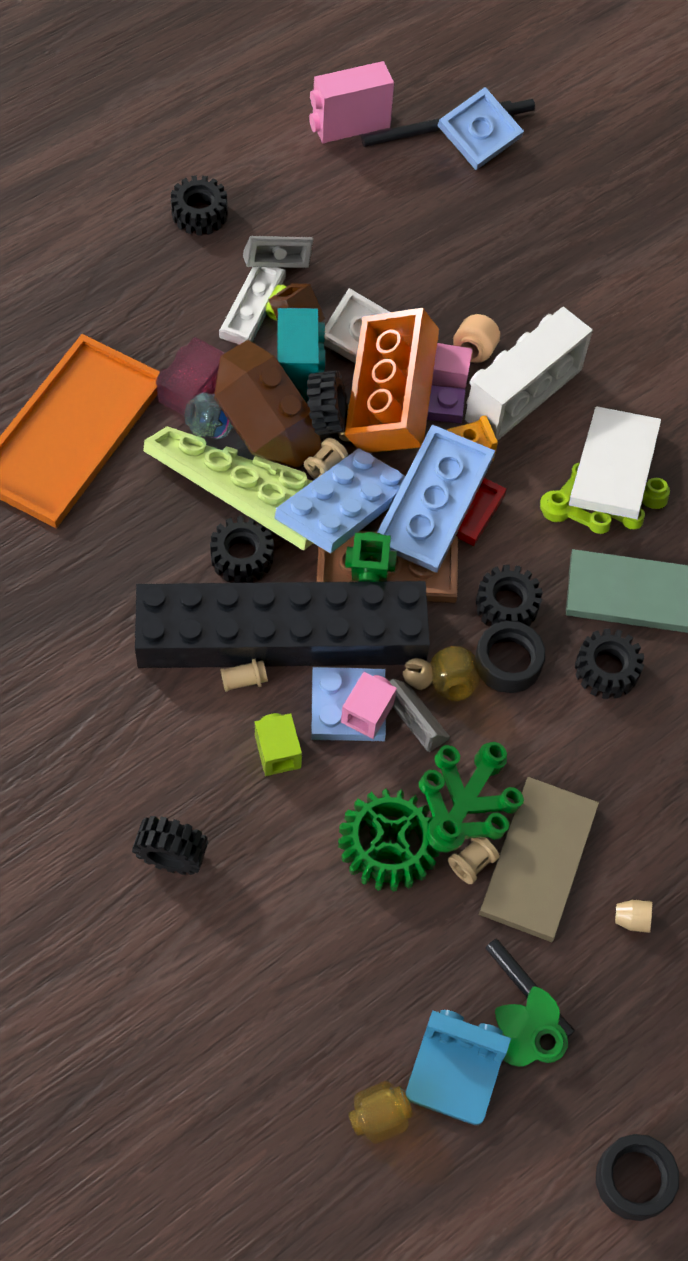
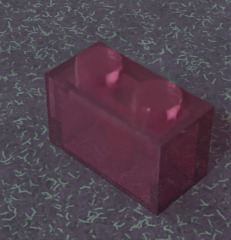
M194 337L187 346L179 349L174 362L169 368H165L159 373L156 379L158 402L192 420L215 392L219 359L224 352Z

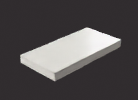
M596 406L571 492L569 506L638 520L661 419Z

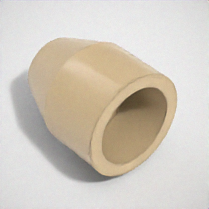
M629 900L617 904L616 924L630 931L650 933L652 918L651 901Z

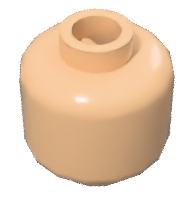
M470 315L464 319L455 333L453 346L471 348L470 362H484L490 358L500 341L498 325L486 315Z

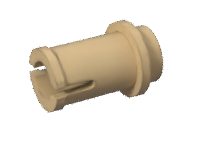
M252 659V663L220 669L225 692L254 684L262 687L261 683L268 682L263 660L256 662V659Z

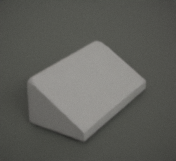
M250 236L243 251V258L247 267L309 268L313 238Z
M396 679L390 680L389 682L392 686L397 688L393 708L423 747L431 752L447 742L450 736L414 690L405 682Z

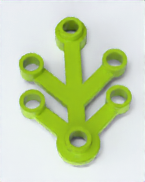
M580 463L573 465L571 478L560 491H549L540 500V509L546 519L553 522H562L569 517L590 527L591 531L597 534H604L609 531L611 517L622 522L629 529L641 528L645 517V512L641 508L637 520L598 511L591 514L579 507L569 506L571 492ZM651 478L648 480L642 503L652 509L665 507L670 494L667 482L661 478Z

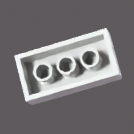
M565 307L560 308L553 315H546L535 330L531 333H524L514 347L509 351H502L495 358L492 365L485 370L480 369L474 374L470 381L471 389L466 401L465 420L468 423L479 421L481 416L486 415L498 441L582 370L593 330Z

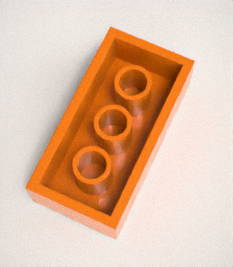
M424 308L371 315L362 318L344 435L357 448L365 452L372 453L420 448L424 441L439 328Z

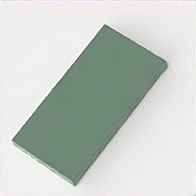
M572 549L565 615L688 633V565Z

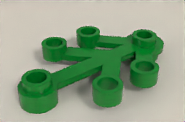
M497 742L482 745L474 757V763L477 768L464 788L456 766L460 761L459 751L450 745L442 746L434 759L442 774L436 770H428L418 783L419 789L426 796L433 817L427 827V838L430 845L437 851L450 852L457 850L465 839L489 837L497 840L502 838L509 829V822L500 813L490 814L485 822L462 823L467 814L498 811L513 814L523 804L524 797L522 793L513 787L506 788L501 795L477 797L488 778L497 775L507 763L506 749ZM443 755L448 756L451 761L445 759ZM427 780L432 781L436 786H432ZM445 783L453 803L449 814L440 793ZM507 798L512 799L515 804L509 802ZM492 823H495L496 825H498L499 828H500V830H499V829H496V828L492 825Z

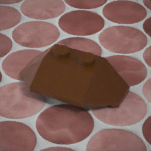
M246 340L220 356L214 399L251 454L276 463L285 464L293 469L302 466L308 457H314L322 448L320 435L315 433V428L312 426V419H310L309 415L310 407H308V404L275 356L250 340Z

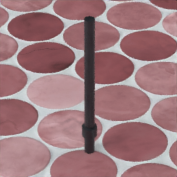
M533 99L514 103L510 100L499 102L512 118L514 115L535 110ZM441 118L361 135L362 144L366 147L442 131L438 127V122Z

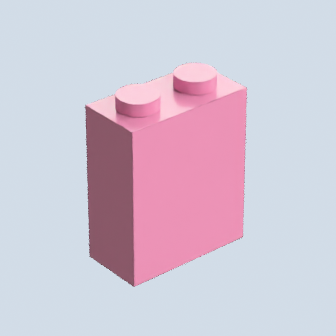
M384 61L314 77V90L310 91L313 113L309 115L312 131L318 133L322 144L390 128L394 81Z

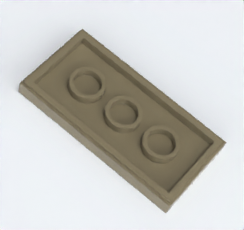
M527 777L522 791L524 802L515 812L479 915L553 942L599 802Z

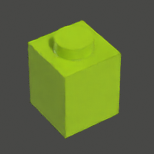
M273 713L264 716L259 721H255V739L265 776L300 769L302 766V751L291 713L286 715Z

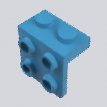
M432 1010L405 1097L411 1103L472 1125H480L485 1118L499 1068L507 1053L511 1038L503 1036V1031L493 1025L481 1023L478 1027L464 1022V1017L456 1012L441 1010L439 1013Z

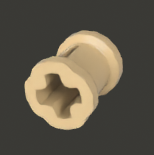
M326 438L321 443L322 448L316 455L308 457L304 461V467L313 479H317L348 456L344 446L335 439Z
M486 837L471 838V843L458 855L452 854L448 858V862L461 880L468 884H473L477 879L476 875L487 864L494 863L500 856L495 846Z

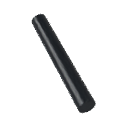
M497 938L486 946L485 949L525 997L528 998L532 987H538ZM560 1013L558 1025L564 1029L567 1038H569L575 1030Z

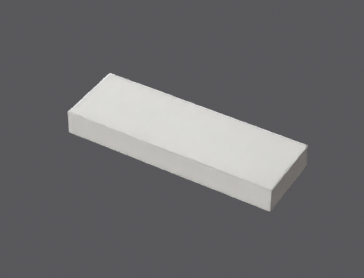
M252 267L219 330V338L239 345L246 340L253 342L267 315L265 311L268 298L277 285H282L286 277V270L278 267Z

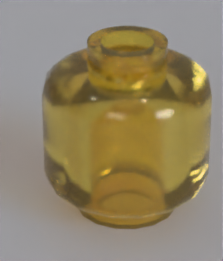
M449 646L438 651L432 657L430 662L432 666V680L434 689L440 696L452 701H460L468 698L478 688L480 683L479 671L475 655L470 650L458 646Z
M382 1081L356 1093L353 1100L355 1110L349 1112V1118L358 1136L365 1134L374 1144L381 1143L405 1132L409 1127L408 1119L413 1117V1111L401 1085L395 1087L390 1081Z

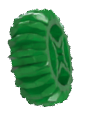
M385 788L379 799L372 791L367 795V803L357 799L354 803L355 811L348 809L344 817L347 822L341 823L339 827V833L343 836L338 839V847L345 850L341 856L343 863L352 862L349 868L351 875L363 872L361 877L363 885L369 883L371 878L376 880L375 889L377 891L382 889L384 882L390 883V889L393 892L397 891L399 881H402L408 889L413 886V877L423 881L426 877L425 869L433 870L436 864L433 857L440 855V851L434 849L427 838V827L433 817H427L430 811L428 804L417 808V796L415 795L409 801L403 799L404 792L402 789L397 792L396 797H390V792ZM384 816H392L400 819L388 820ZM365 825L370 828V835L374 839L370 842V848L366 851L362 848L358 836ZM412 829L418 834L421 845L415 856L410 852V845L406 841ZM388 836L390 839V836L397 838L395 844H392L391 840L389 843L383 842V837ZM390 859L397 864H384L379 861Z

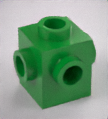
M355 532L354 546L347 547L345 568H351L352 580L358 582L387 581L388 572H395L397 551L390 550V535H382L376 532Z

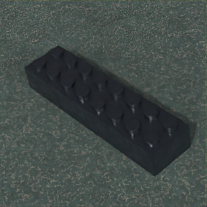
M426 581L136 584L135 654L138 668L236 667L252 663V659H256V662L263 660L265 667L405 665L407 661L414 658L427 661L430 641Z

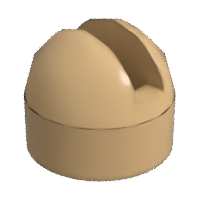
M419 658L406 662V669L403 671L405 681L418 690L427 688L435 675L434 666Z

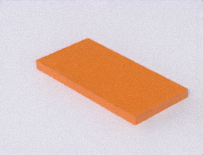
M81 334L0 436V500L57 529L166 384V374Z

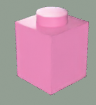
M437 343L432 385L465 389L472 349Z
M363 672L342 707L341 723L374 739L394 705L397 688L392 686L382 676H372Z

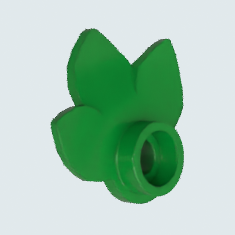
M536 986L532 987L528 994L526 1006L508 1004L495 1009L499 1028L506 1037L511 1038L507 1053L503 1059L505 1062L518 1067L526 1066L535 1060L551 1063L559 1060L566 1053L568 1038L564 1029L558 1025L560 1017L559 1006L549 993ZM544 1034L554 1036L556 1044L553 1049L545 1050L542 1048L540 1039Z

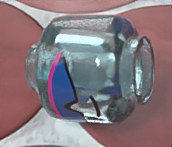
M202 392L188 402L185 409V422L193 434L219 440L225 438L234 429L215 401L214 394Z

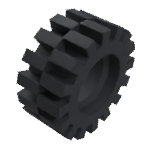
M197 175L191 176L192 181L190 182L187 178L182 179V185L177 183L171 192V210L174 223L178 224L180 230L186 227V233L192 234L193 230H196V235H202L203 230H206L207 235L212 234L213 227L218 231L221 228V223L225 224L227 221L226 216H228L227 192L224 191V186L222 184L217 185V180L214 178L208 182V176L203 175L202 180H197ZM196 202H204L210 206L196 209L189 205Z
M337 370L312 373L308 376L309 380H307L309 388L307 389V396L309 397L307 402L308 407H310L309 415L310 419H312L315 433L323 435L345 432L348 404H346L347 394L344 391L345 384L342 382V375Z
M237 516V523H233L232 518L226 520V527L221 523L216 527L217 533L213 532L211 535L210 551L212 567L215 566V572L218 575L223 573V579L227 582L230 581L231 577H234V583H241V579L246 578V583H253V576L259 581L263 578V571L268 574L274 559V542L269 529L265 531V526L260 523L256 526L255 520L250 517L248 523L244 522V516ZM241 542L249 543L256 549L254 555L248 558L233 557L228 550L233 544Z
M509 564L503 565L502 572H500L497 566L492 568L491 575L487 572L483 576V581L480 582L476 597V611L478 616L483 614L481 621L485 625L489 621L492 622L491 626L499 622L515 621L530 627L531 622L535 621L541 605L543 592L542 588H538L540 582L537 578L530 580L532 573L529 570L523 575L520 573L522 567L516 565L515 570L510 571ZM500 591H512L521 597L522 604L516 608L504 607L496 601L495 596Z
M610 628L604 629L602 635L597 630L592 633L591 638L587 636L580 647L575 662V669H577L575 675L577 680L583 678L581 686L584 689L589 685L592 687L590 694L596 696L598 691L603 692V699H608L611 693H613L614 699L620 698L623 692L625 695L628 694L632 687H635L643 670L644 654H639L641 646L639 643L632 646L633 637L629 634L625 639L621 638L623 632L621 630H616L615 635H611ZM602 654L612 655L620 660L623 668L616 674L607 673L597 666L596 658Z
M150 816V818L145 817L142 820L132 852L136 854L138 859H144L145 863L148 865L154 864L155 868L160 870L165 868L167 872L174 873V871H177L182 875H186L187 872L192 875L195 872H199L209 841L206 835H202V832L198 829L192 830L193 826L189 824H179L180 821L175 819L172 822L167 817H160L158 819L156 816Z

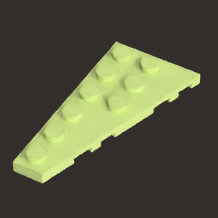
M168 426L144 440V452L303 551L314 544L275 519L276 508L312 482V480L307 479L305 472L257 456L253 460L238 456V450L228 446L223 450L208 446L204 438Z

